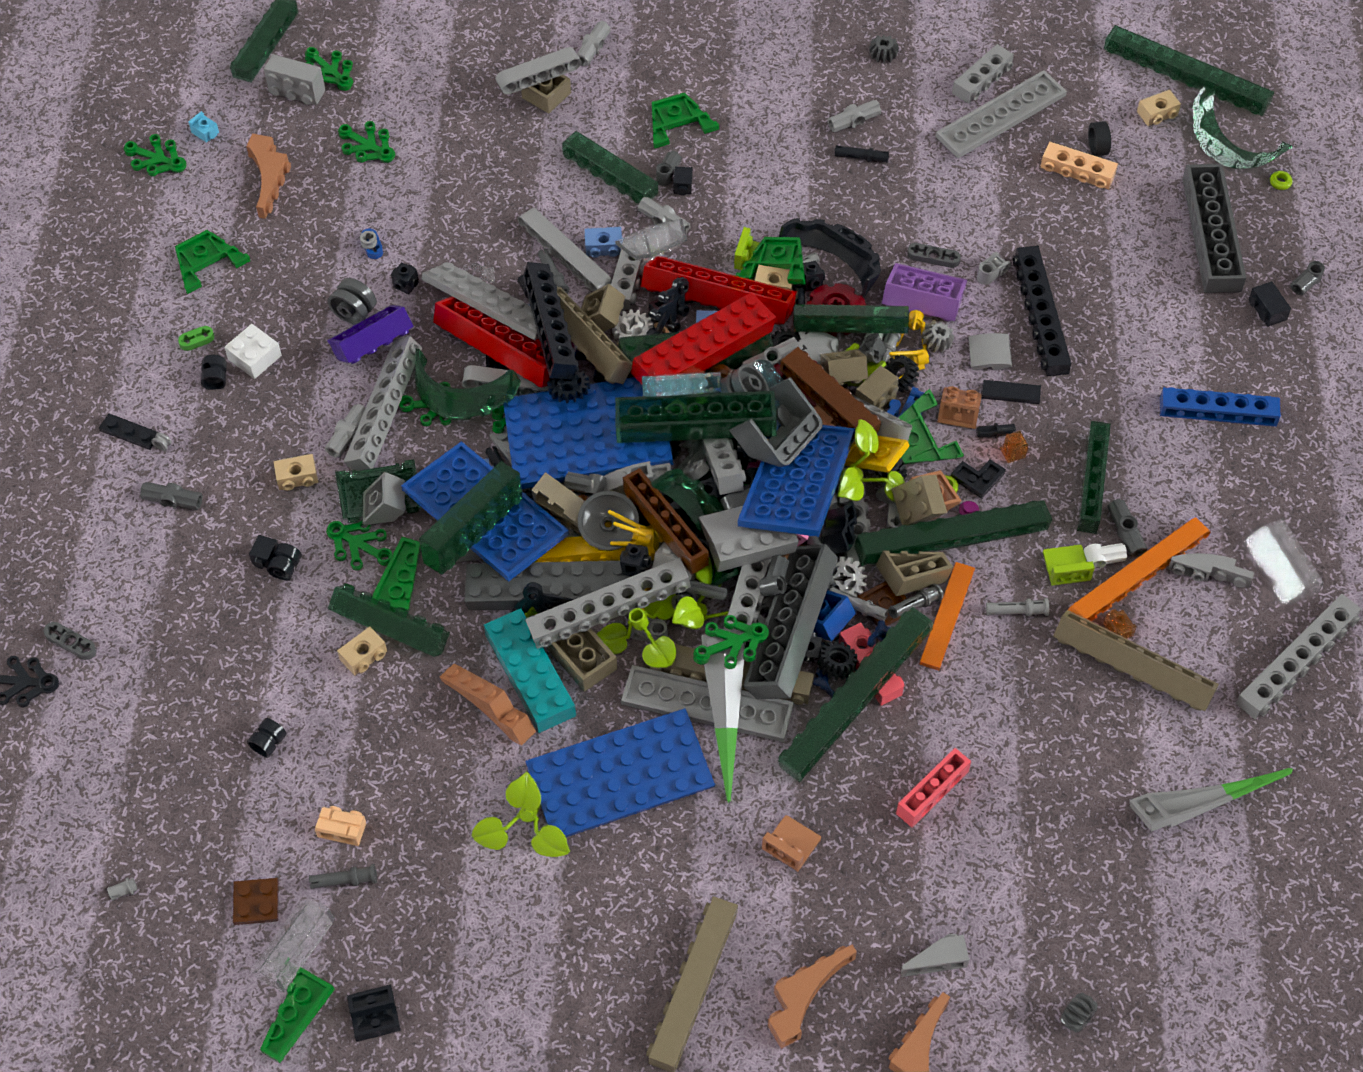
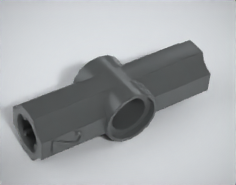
M145 482L142 484L140 492L141 499L159 502L162 506H171L173 509L178 506L198 510L203 498L202 493L185 490L175 483H167L165 486Z
M1113 500V502L1108 504L1107 508L1117 527V535L1123 540L1130 556L1134 558L1139 557L1147 552V546L1137 528L1138 521L1131 515L1124 500Z

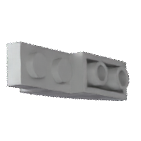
M650 461L618 469L604 476L607 478L604 491H615L627 496L623 489V477L638 468L643 471L654 486L672 484L674 482L670 463L651 466Z
M1197 553L1174 556L1168 567V570H1171L1174 574H1184L1192 577L1195 581L1207 582L1209 576H1212L1218 581H1228L1240 588H1249L1254 576V572L1236 567V559L1215 554Z

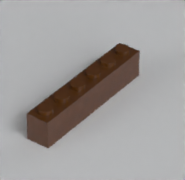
M797 347L781 359L780 371L788 378L791 377L795 384L841 427L855 428L856 430L858 420L862 419L868 422L876 433L879 432L881 421L878 416L867 410L865 405L861 401L856 400L848 389L843 388L835 377L830 376L819 363L814 362L806 351H802Z
M638 468L624 476L623 489L625 494L677 558L680 557L690 574L693 575L708 566V550L643 471Z

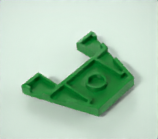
M685 92L652 102L654 149L669 145L666 130L698 121L703 133L706 134L719 130V124L713 121L707 112H703L699 105Z
M205 230L175 246L187 294L202 287L200 280L194 273L225 257H228L236 269L251 261L248 254L241 253L238 248L225 243V240L209 230Z
M764 237L753 251L751 259L742 265L743 269L741 272L735 274V276L753 280L758 265L790 269L787 277L788 284H805L800 237Z
M930 389L898 417L912 425L908 439L910 446L900 458L902 459V464L964 457L957 440L943 447H937L921 413L938 405Z

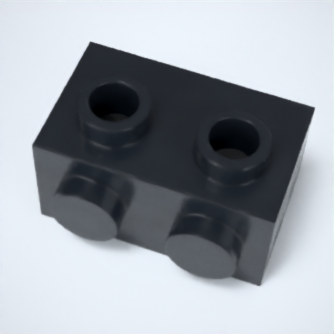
M1272 281L1252 288L1248 299L1249 303L1255 308L1259 318L1264 321L1267 327L1288 319L1291 307Z

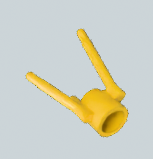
M912 310L909 313V317L905 319L904 326L900 332L901 339L897 342L896 347L899 346L908 326L912 330L921 328L922 336L926 323L923 321L924 314L921 311ZM922 339L923 350L925 349L927 351V345L923 344Z
M925 349L889 352V355L893 356L892 358L894 359L896 355H904L917 364L916 366L919 367V370L925 369V365L929 363V355Z
M608 510L610 515L635 527L632 528L613 522L614 526L633 532L632 539L635 542L611 541L610 545L627 546L628 543L635 545L649 544L652 530Z

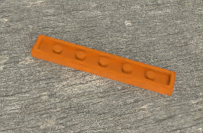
M955 562L921 657L920 665L940 670L975 567Z

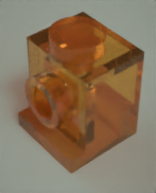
M1017 431L1005 436L1004 444L1000 447V450L1007 463L1026 458L1028 444L1021 431Z
M1111 610L1106 614L1103 623L1106 629L1126 639L1134 636L1137 628L1124 610Z

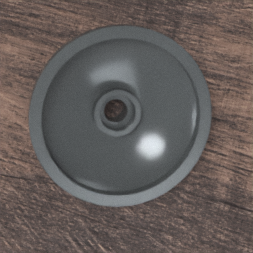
M602 491L590 496L582 504L578 513V528L581 536L589 545L599 550H617L624 546L610 545L611 541L630 542L632 540L633 532L613 525V522L635 528L610 515L608 510L639 524L638 512L633 502L625 495L615 491ZM611 522L612 526L606 527L605 523Z

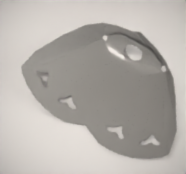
M808 324L800 326L799 335L801 339L798 344L801 350L803 345H805L807 349L803 351H806L812 360L821 365L820 354L838 352V338Z

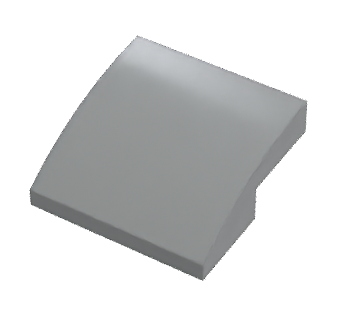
M988 333L968 336L972 370L992 367L993 370H1000L1012 367L1008 334Z

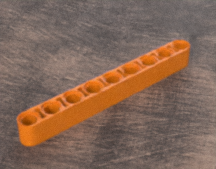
M1194 517L1075 602L1068 610L1092 622L1098 617L1099 613H1104L1111 608L1114 602L1121 601L1127 596L1128 592H1133L1140 587L1143 581L1150 580L1156 575L1157 571L1169 566L1172 557L1185 554L1186 550H1191L1200 543V540L1206 539L1211 531L1198 518Z

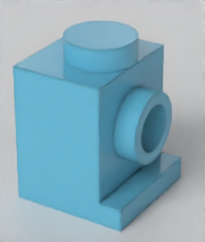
M199 112L189 121L191 133L206 143L210 139H214L219 133L217 123L204 116L203 112Z

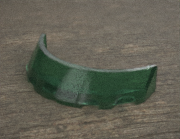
M1205 85L1194 99V134H1196L1203 151L1224 166L1236 169L1260 167L1275 160L1293 147L1291 144L1282 141L1274 152L1254 153L1243 150L1231 143L1218 126L1214 113L1215 90Z
M416 348L415 384L419 397L432 412L444 418L470 420L471 417L489 415L504 402H510L521 384V380L515 371L510 369L496 380L482 386L466 389L450 388L437 383L428 376L424 370L427 359L420 349Z
M678 468L665 472L650 483L653 488L662 491L682 507L704 538L705 535L699 522V517L724 511L718 499L714 495H709L704 490V484L698 479H690L683 474V470ZM708 549L712 563V581L710 585L719 586L740 573L741 568L739 567L718 572L710 549Z

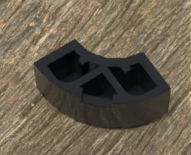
M853 501L834 504L829 507L825 518L826 528L822 535L823 544H826L834 554L849 551L855 542L856 535L853 533L854 525H857V515Z

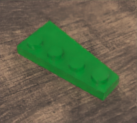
M401 537L369 601L370 606L408 617L421 542Z
M300 966L296 969L294 981L290 983L287 989L288 994L277 1011L278 1016L275 1022L271 1024L260 1048L263 1054L279 1064L335 990L333 985Z

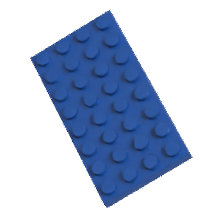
M778 420L772 435L781 427ZM822 425L821 430L789 465L778 467L761 461L739 515L738 527L819 537L855 436V428Z
M462 441L401 485L403 492L508 582L569 535V530L520 489L515 487L514 484Z
M686 708L525 761L529 774L539 788L541 794L540 806L547 825L558 827L565 837L715 787Z

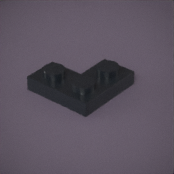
M991 459L979 471L962 461L950 476L982 499L1002 478L1006 469Z

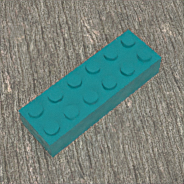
M520 608L484 624L485 636L537 732L541 733L575 717L576 709L544 648H536L525 620L527 618Z

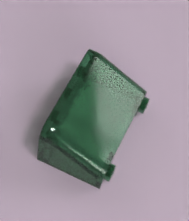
M405 460V463L401 464L402 466L399 463H395V465L360 471L352 470V474L345 472V470L335 472L343 520H348V523H356L360 521L359 518H363V492L384 472L404 479L405 482L417 474L415 460ZM405 494V511L407 510V514L419 512V508L422 507Z

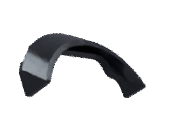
M795 218L781 226L779 237H800L801 245L831 253L848 264L859 277L862 285L861 296L865 298L881 272L880 256L872 250V244L843 225L836 224L833 226L826 224L825 220L822 219L800 221V218Z

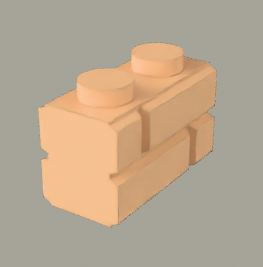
M336 806L322 807L315 832L318 838L359 846L366 826V820L362 813L352 810L349 813L342 811V809Z

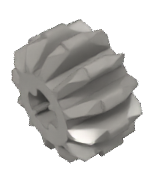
M933 320L925 326L921 338L923 339V344L928 345V349L932 348L934 353L938 350L942 353L945 349L948 350L951 347L955 335L952 334L953 329L948 328V324L944 325L941 321L937 323Z

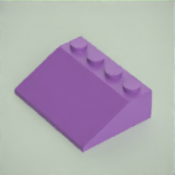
M895 263L885 285L882 304L889 308H901L907 312L919 310L927 317L935 316L944 321H955L967 280Z

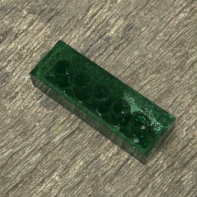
M500 461L419 538L423 563L443 575L454 566L459 558L465 556L468 550L474 544H477L487 531L492 530L495 524L501 518H504L514 505L519 504L522 500L520 472Z

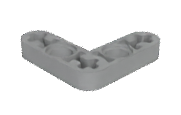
M703 441L675 470L676 474L673 481L676 484L699 479L710 469L703 460L705 458Z

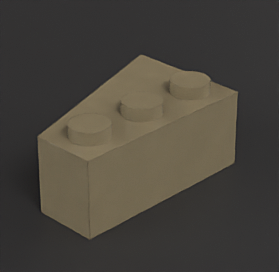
M545 472L531 490L534 502L562 525L580 534L578 513L585 501Z
M883 551L876 564V567L895 596L924 589L932 584L945 583L953 569V566L943 552L919 551L918 554H908L907 551H901V553Z

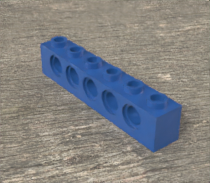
M1163 387L1160 395V416L1277 427L1281 417L1280 398Z

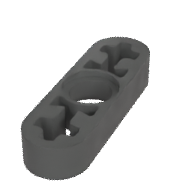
M921 243L910 244L907 252L908 257L912 260L949 268L957 267L961 259L960 253L955 250ZM935 253V254H937L939 257H938V258H931V257L929 256V254Z
M50 622L44 627L43 632L48 641L83 660H89L96 655L97 649L91 640L60 623ZM57 629L61 637H59V635L55 633L50 634V631H55ZM73 637L76 639L72 645L65 644L68 638ZM81 644V646L85 649L90 648V651L83 652L82 648L79 647V645Z

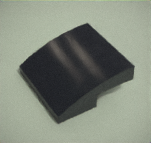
M391 984L347 995L356 1042L401 1031Z

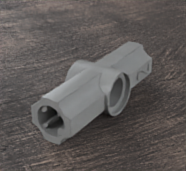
M597 22L591 33L584 36L582 47L577 53L582 66L589 65L595 54H599L600 48H603L604 41L611 31V27L607 22Z
M872 100L860 106L851 104L845 108L844 112L828 118L829 128L832 132H837L850 126L855 128L856 125H863L865 120L881 114L880 104L877 100Z
M644 197L638 205V211L651 218L655 225L661 226V229L667 228L681 237L690 228V223L677 216L669 205L661 206L648 197Z
M795 337L779 345L767 348L764 352L742 362V364H749L758 371L763 372L772 368L776 363H781V359L795 348H800ZM773 353L777 356V360L769 361L767 355Z
M354 405L345 419L338 421L335 426L334 435L325 446V451L335 458L340 457L349 443L352 442L366 409L363 405Z

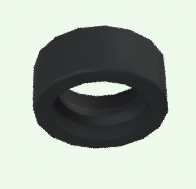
M1106 121L1092 122L1089 125L1088 143L1093 156L1108 155L1111 151V133Z

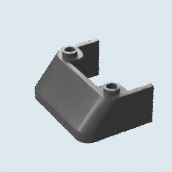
M791 377L769 388L780 404L776 408L775 416L781 424V427L769 440L766 439L752 419L729 430L749 457L778 467L789 465L822 428L821 417Z

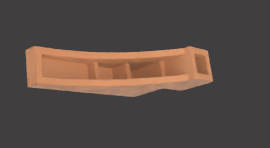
M252 133L246 148L249 158H253L261 173V192L256 208L259 218L266 219L268 213H271L273 210L274 199H278L279 188L284 185L285 174L289 173L291 163L288 161L287 154L276 152L273 137Z
M455 663L440 676L442 682L472 702L509 739L522 746L536 732L527 714L513 707L503 689Z
M853 945L848 947L842 946L835 950L833 955L829 957L823 956L817 959L814 965L808 968L804 966L798 969L795 975L789 978L787 976L776 982L774 994L784 1011L777 1010L772 1013L768 1019V1027L781 1049L801 1039L802 1031L800 1027L812 999L832 975L856 959L857 951Z
M942 992L939 997L934 996L928 1005L929 1011L926 1015L922 1013L915 1022L917 1027L913 1032L909 1030L902 1039L904 1043L902 1047L893 1050L888 1058L890 1060L889 1068L892 1071L929 1072L931 1038L938 1020L950 1000V996Z

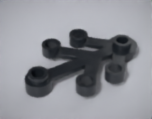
M684 277L676 278L672 283V288L659 294V301L665 304L658 308H653L650 312V318L660 321L656 329L650 328L647 331V342L656 344L663 339L661 332L668 319V330L675 334L680 331L681 325L676 320V303L678 301L677 314L686 317L689 313V307L685 305V293L689 289L688 279Z
M10 656L7 659V665L9 668L14 669L18 676L0 675V684L14 685L5 692H0V698L6 697L4 701H0V705L8 704L10 698L27 687H35L28 693L20 694L16 698L19 707H26L29 705L30 700L41 693L48 694L56 691L59 687V679L54 674L46 673L41 667L39 659L35 657L27 661V666L31 671H35L39 678H30L20 664L19 658L17 656ZM17 660L15 664H10L11 661ZM32 662H37L35 666H30ZM47 682H52L50 685L45 686ZM21 699H27L24 703H20Z

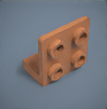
M954 386L944 387L937 422L976 429L982 394L975 390H959V388Z
M785 815L773 833L767 832L762 838V849L798 872L821 841V836L788 815Z

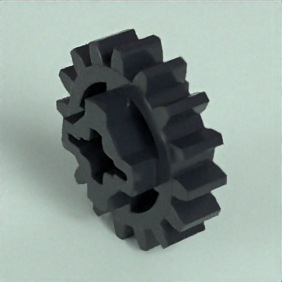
M579 368L577 372H574L572 380L550 378V381H547L549 395H552V399L558 398V402L566 400V403H569L570 400L576 402V398L583 399V394L588 395V389H590L589 376L585 375V371L579 372Z

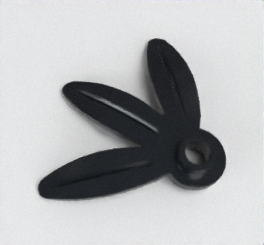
M530 582L524 587V597L514 605L512 612L521 608L525 614L533 605L535 611L539 614L550 609L547 604L557 607L574 599L543 593L540 584Z

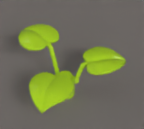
M859 419L855 430V442L858 449L865 452V454L855 463L850 464V468L842 470L837 497L859 501L864 495V485L862 482H885L884 491L887 497L895 502L892 488L905 483L900 473L891 471L888 473L887 479L863 478L862 470L856 467L870 453H876L879 446L878 436L874 428L868 422Z
M709 558L708 566L695 573L701 583L721 587L723 583L722 571H717L714 560ZM701 595L698 602L692 597L685 596L680 599L675 608L673 623L696 630L703 626L705 620L728 616L729 611L707 615V607L701 603L705 596Z
M672 594L662 601L657 600L650 603L644 608V611L641 608L631 610L629 613L628 631L621 623H612L605 626L596 635L615 655L626 650L628 646L626 639L631 637L632 626L636 630H644L652 643L643 649L642 657L644 662L653 668H668L676 659V646L667 636H661L655 641L647 626L649 624L648 618L655 619L658 617L660 620H667L674 616L675 609L671 601L676 594Z
M525 772L511 782L505 792L508 803L515 808H521L519 813L504 827L501 820L496 817L484 818L475 825L472 831V838L477 843L489 849L499 850L505 847L508 842V835L505 831L521 818L524 822H534L536 836L532 838L531 845L535 852L547 857H560L570 852L567 839L558 827L546 825L540 831L538 830L539 817L536 815L540 810L541 794L536 782L528 772Z

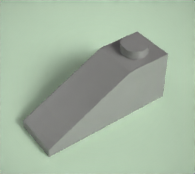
M948 934L902 965L901 977L967 968L969 956L964 935Z

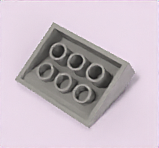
M743 506L699 517V522L718 572L771 559L774 555L782 556L794 553L799 542L796 534L738 527V518Z

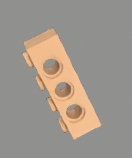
M1049 142L1041 162V168H1044L1046 171H1053L1062 174L1064 177H1072L1080 182H1087L1096 185L1098 188L1106 189L1110 188L1118 163L1053 142Z

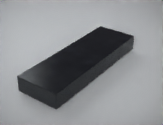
M983 380L982 399L1030 404L1040 403L1041 385Z

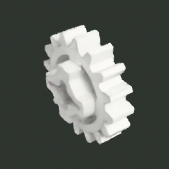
M630 309L629 313L623 311L622 316L619 315V323L616 327L612 328V333L614 334V339H618L619 342L639 338L641 344H643V340L646 341L647 331L653 328V323H651L650 317L646 318V313L641 315L640 310L633 313L632 309Z
M840 557V562L837 560L832 574L834 581L841 591L857 597V592L863 593L861 586L867 585V583L863 582L867 575L862 574L865 568L858 567L860 562H853L851 557H848L847 560L845 557ZM850 567L853 568L856 574L851 572ZM845 576L851 577L848 580L839 581V579H842Z

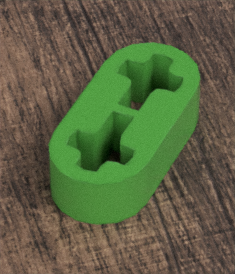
M202 326L183 333L178 338L180 348L189 351L209 344L214 340V333L209 326Z

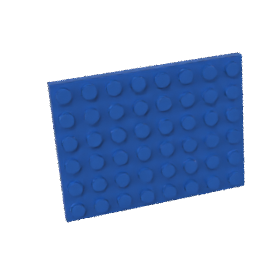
M635 377L626 378L624 384L616 382L611 384L607 381L590 384L588 395L583 394V399L576 398V402H573V400H570L569 403H566V400L558 402V398L552 399L549 391L503 398L514 486L518 489L534 487L545 472L558 482L563 483L568 472L605 476L618 469L650 461L651 466L666 463L673 465L661 397L659 396L655 399Z

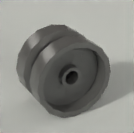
M344 278L337 286V290L328 298V305L332 312L341 320L353 325L365 320L368 313L372 311L377 303L375 294L371 289L354 278Z
M749 364L740 366L733 373L723 378L719 385L723 401L733 412L739 415L749 413L768 400L769 386L760 371Z

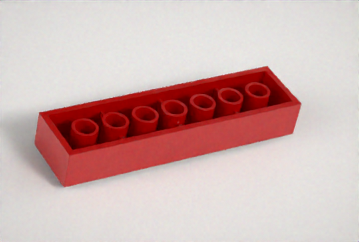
M654 255L644 266L641 287L651 292L667 291L672 288V283L676 278L684 277L689 282V289L685 293V301L693 300L704 306H716L721 310L752 292L776 316V325L785 324L793 312L797 293L793 290Z
M751 292L633 358L631 374L656 399L771 333L776 316Z
M453 296L435 303L433 323L465 341L468 345L475 347L481 353L493 358L496 362L518 373L523 378L533 382L536 386L541 388L548 386L547 381H550L539 339L533 340Z

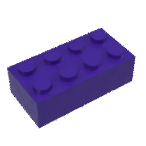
M390 305L327 341L337 360L354 364L361 360V356L376 352L377 347L392 343L394 341L393 338L408 334L410 332L409 329L414 326L403 306Z

